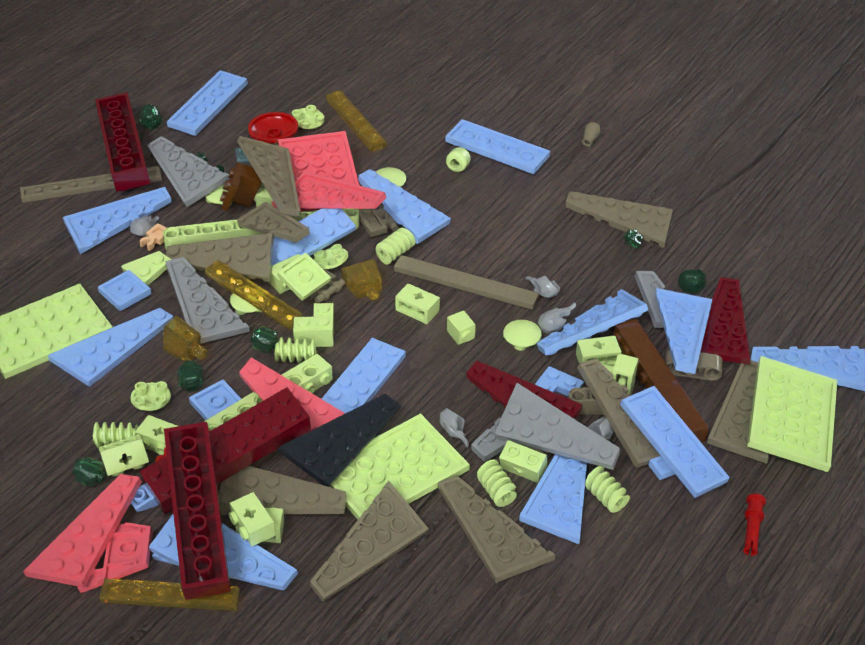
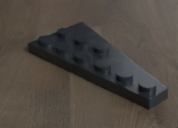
M383 394L280 446L278 452L320 484L330 487L394 417L402 405L387 394Z

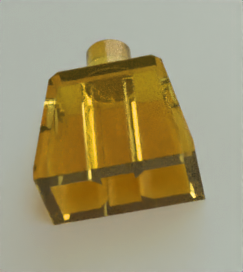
M375 259L342 268V279L346 283L345 286L356 298L360 299L368 296L370 300H375L379 297V293L382 291V278Z
M175 316L164 326L163 351L184 362H190L195 356L200 360L206 356L207 349L200 346V333L181 318Z

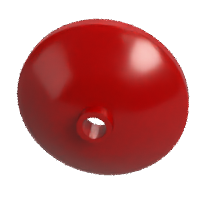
M283 112L261 114L252 119L248 125V133L254 140L269 144H278V139L292 138L298 131V121L296 118Z

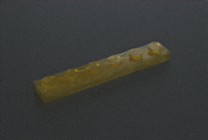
M341 90L326 95V100L371 152L386 147V141Z
M219 260L205 269L206 276L289 330L294 326V317H302V313Z
M104 579L100 601L101 603L237 611L240 587L231 586V592L185 600L181 583Z

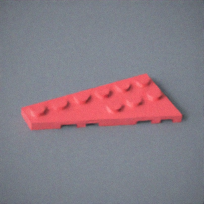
M306 171L295 180L300 208L376 209L387 198L385 192ZM272 201V202H271V203H272V206H274L275 208H277V206H276V204L274 203V201Z
M252 357L239 372L240 377L262 401L288 387L310 416L311 430L306 433L345 414Z
M120 474L23 571L25 576L85 587L142 483L140 477Z

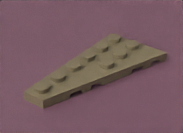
M239 136L238 144L280 213L298 217L300 206L289 149Z
M569 191L565 206L583 215L590 214L597 221H607L609 226L631 235L638 234L643 236L645 241H655L662 248L665 247L673 209L572 191Z
M272 233L172 245L167 246L166 256L171 260L184 257L197 270L204 271V269L212 270L213 273L237 277L243 275L248 276L249 279L261 278L264 281L270 282L274 236Z
M597 359L579 363L577 369L635 468L649 464L651 459L661 456L620 406L622 399L631 396L628 393L629 389L615 381L613 374Z
M750 360V365L740 364L708 437L707 444L767 464L768 453L747 447L758 362Z
M251 466L222 481L218 495L221 515H229L231 512L230 502L254 492L264 508L274 507L283 509L284 514H345L347 500L346 491Z
M454 476L438 482L439 491L495 583L555 560L553 552L545 550L540 546L541 543L538 540L532 539L525 534L522 527L502 511L494 509L486 498L483 500L461 478Z
M388 480L382 491L360 516L344 540L336 547L334 553L312 578L309 585L321 601L324 602L426 534L429 528Z

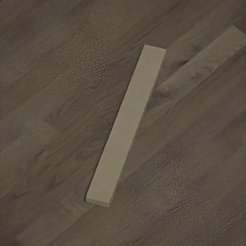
M159 166L147 168L150 183L162 181ZM110 173L20 187V193L23 203L112 189L115 186Z
M403 255L400 256L394 265V271L532 310L539 299V293Z

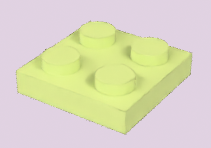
M304 253L277 273V276L302 301L330 282L331 279L307 253Z

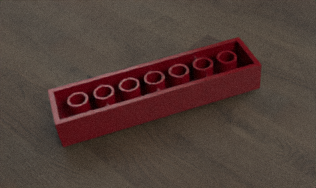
M128 92L95 99L116 192L151 184Z
M288 387L210 431L217 484L277 450L280 446L311 430L310 416ZM167 456L140 471L145 486L153 495L164 515L173 510Z
M201 422L165 428L164 437L181 586L185 600L231 592L208 423Z

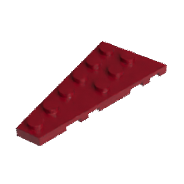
M720 277L712 298L700 352L719 355L723 361L750 365L739 280Z
M477 360L466 372L468 380L482 391L488 392L496 403L499 401L504 405V409L508 404L516 383H518L573 419H576L582 411V404Z

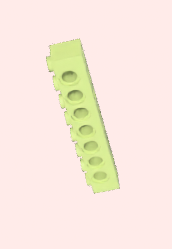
M318 354L282 374L283 377L310 393H314V391L333 380L332 366ZM252 392L204 422L208 423L209 431L262 402V400L256 393Z

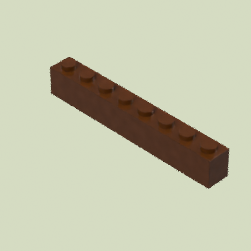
M637 319L615 325L613 336L617 339L621 353L638 358L636 374L638 375L639 382L646 389L655 386L701 443L706 442L709 427Z

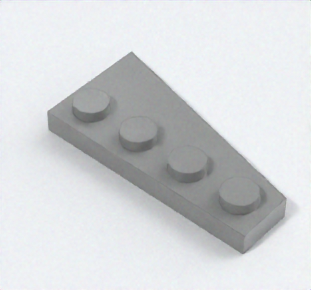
M636 271L634 277L643 300L647 304L654 328H664L655 291L656 288L665 290V286L654 271Z
M498 418L491 429H487L471 444V450L484 462L502 452L507 443L506 440L496 438L494 434L501 418Z

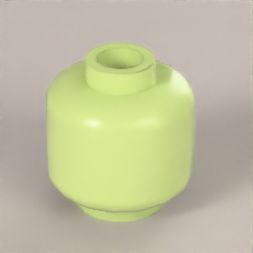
M462 147L454 148L446 158L448 168L454 172L463 171L470 163V154Z

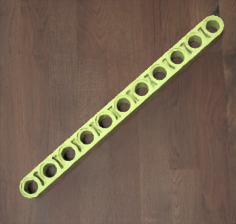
M342 208L357 229L359 227V210ZM318 210L300 212L298 217H290L300 221ZM237 220L169 227L163 231V238L167 250V246L265 233L239 226Z

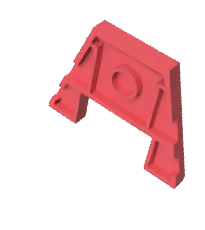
M127 522L119 524L106 547L103 568L94 569L85 587L78 586L80 593L148 568L150 559L149 546L152 543L153 536L151 526Z

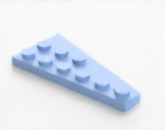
M369 169L359 175L358 182L363 187L385 192L387 198L382 202L384 209L398 224L403 225L405 229L413 234L416 244L450 224L451 218L444 215V213L421 201L375 171Z
M162 187L63 217V220L79 253L82 254L129 227L133 220L148 216L171 203V197L166 188Z
M656 288L655 296L675 370L695 374L712 299Z
M621 289L617 291L618 295L616 297L606 298L605 304L595 305L575 318L576 322L572 325L567 323L562 326L563 330L561 332H553L537 342L538 350L544 355H553L564 347L573 346L577 340L589 339L598 332H605L614 325L623 323L630 318L641 316L642 313L648 311L647 304Z
M158 308L48 355V359L90 387L173 323L174 317L163 309Z
M797 346L789 347V349L753 347L750 359L752 361L758 362L760 357L763 356L836 379L839 386L865 391V349H859L858 346H851L850 349H841L838 346H808L807 349H798Z
M555 454L522 510L519 521L579 544L587 463Z
M222 523L229 578L284 591L298 574L297 569L258 545L251 547L247 539L243 540L239 533ZM155 553L152 555L154 560L174 564Z

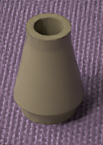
M590 122L585 126L582 140L584 146L590 147L599 136L601 131L597 123Z

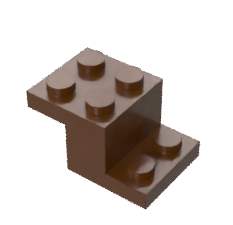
M237 162L235 168L231 167L229 178L225 181L222 189L225 191L222 192L219 200L222 202L221 209L228 211L232 201L250 207L262 182L253 167Z

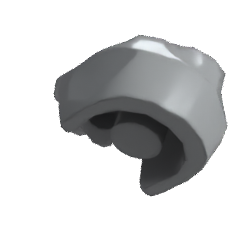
M143 216L133 220L130 224V232L146 237V232L156 225L159 217L156 216L152 219L151 216Z
M546 276L538 279L525 277L526 280L531 281L533 284V291L539 293L544 298L555 297L560 291L558 284L554 280L550 281Z
M573 302L571 306L566 308H554L543 313L538 320L541 331L547 334L560 331L566 323V319L562 317L570 315L571 310L576 307V303Z
M445 408L440 412V425L446 430L450 438H460L465 447L468 448L469 443L466 439V434L463 433L464 418Z
M606 416L597 419L587 427L606 440H609L614 432Z

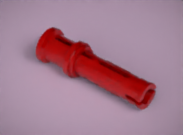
M753 493L746 498V503L748 504V509L745 511L747 528L743 552L746 555H749V549L751 548V556H755L758 553L760 522L764 519L763 506L766 504V498L763 495Z

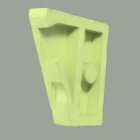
M158 251L124 264L121 267L124 272L130 270L149 286L167 270L165 261L171 259Z

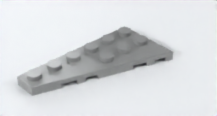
M162 136L147 145L187 207L224 184L229 178L226 172L223 173L219 168L212 167L203 159L192 153L189 154L185 149L175 146L173 142Z
M184 257L165 261L193 345L250 332L249 326L240 320L239 315L229 308L228 303L212 287L210 288L207 285L206 280L196 273L194 267Z
M516 383L494 433L498 439L509 440L520 445L612 470L620 454L619 447Z

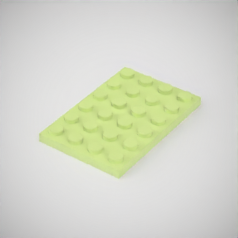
M77 284L0 316V372L7 379L48 361V355L113 327L81 284Z
M761 356L757 367L747 447L828 472L831 467L837 380Z
M419 414L375 437L330 487L346 491V507L358 520L372 504L374 498L382 491L388 480L405 501L410 504L438 488V482L454 476H460L469 471L470 464L422 414Z

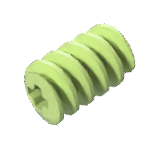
M399 228L376 245V254L381 262L386 265L390 264L396 257H400L401 254H404L406 250L415 245V237L409 230Z
M280 337L279 342L275 345L276 362L281 357L282 362H286L287 358H289V361L293 363L296 358L297 362L301 363L303 358L307 360L316 354L314 339H311L310 344H307L304 338L302 344H300L298 338H296L294 343L291 342V338H288L287 342L284 343L283 337Z
M95 422L93 428L94 445L96 444L97 447H101L135 436L138 424H136L135 428H132V424L129 422L127 428H124L123 422H120L119 427L116 428L115 422H112L110 428H108L107 423L103 422L102 428H99L98 422Z
M493 459L485 462L477 472L478 480L496 506L504 507L509 505L517 497V493L514 492L516 486L514 483H511V479L507 477L506 472L503 471L497 460Z
M598 466L588 475L585 487L610 512H618L625 507L630 496L626 495L627 490L623 487L621 488L619 482L615 483V478L610 477L608 471L604 472V467Z

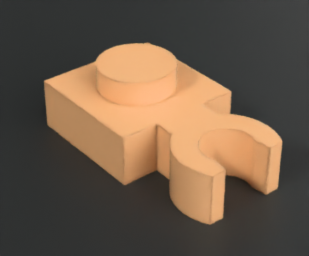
M157 223L146 232V237L140 240V246L144 247L147 244V248L150 251L155 247L156 243L161 245L164 242L163 231L167 227Z

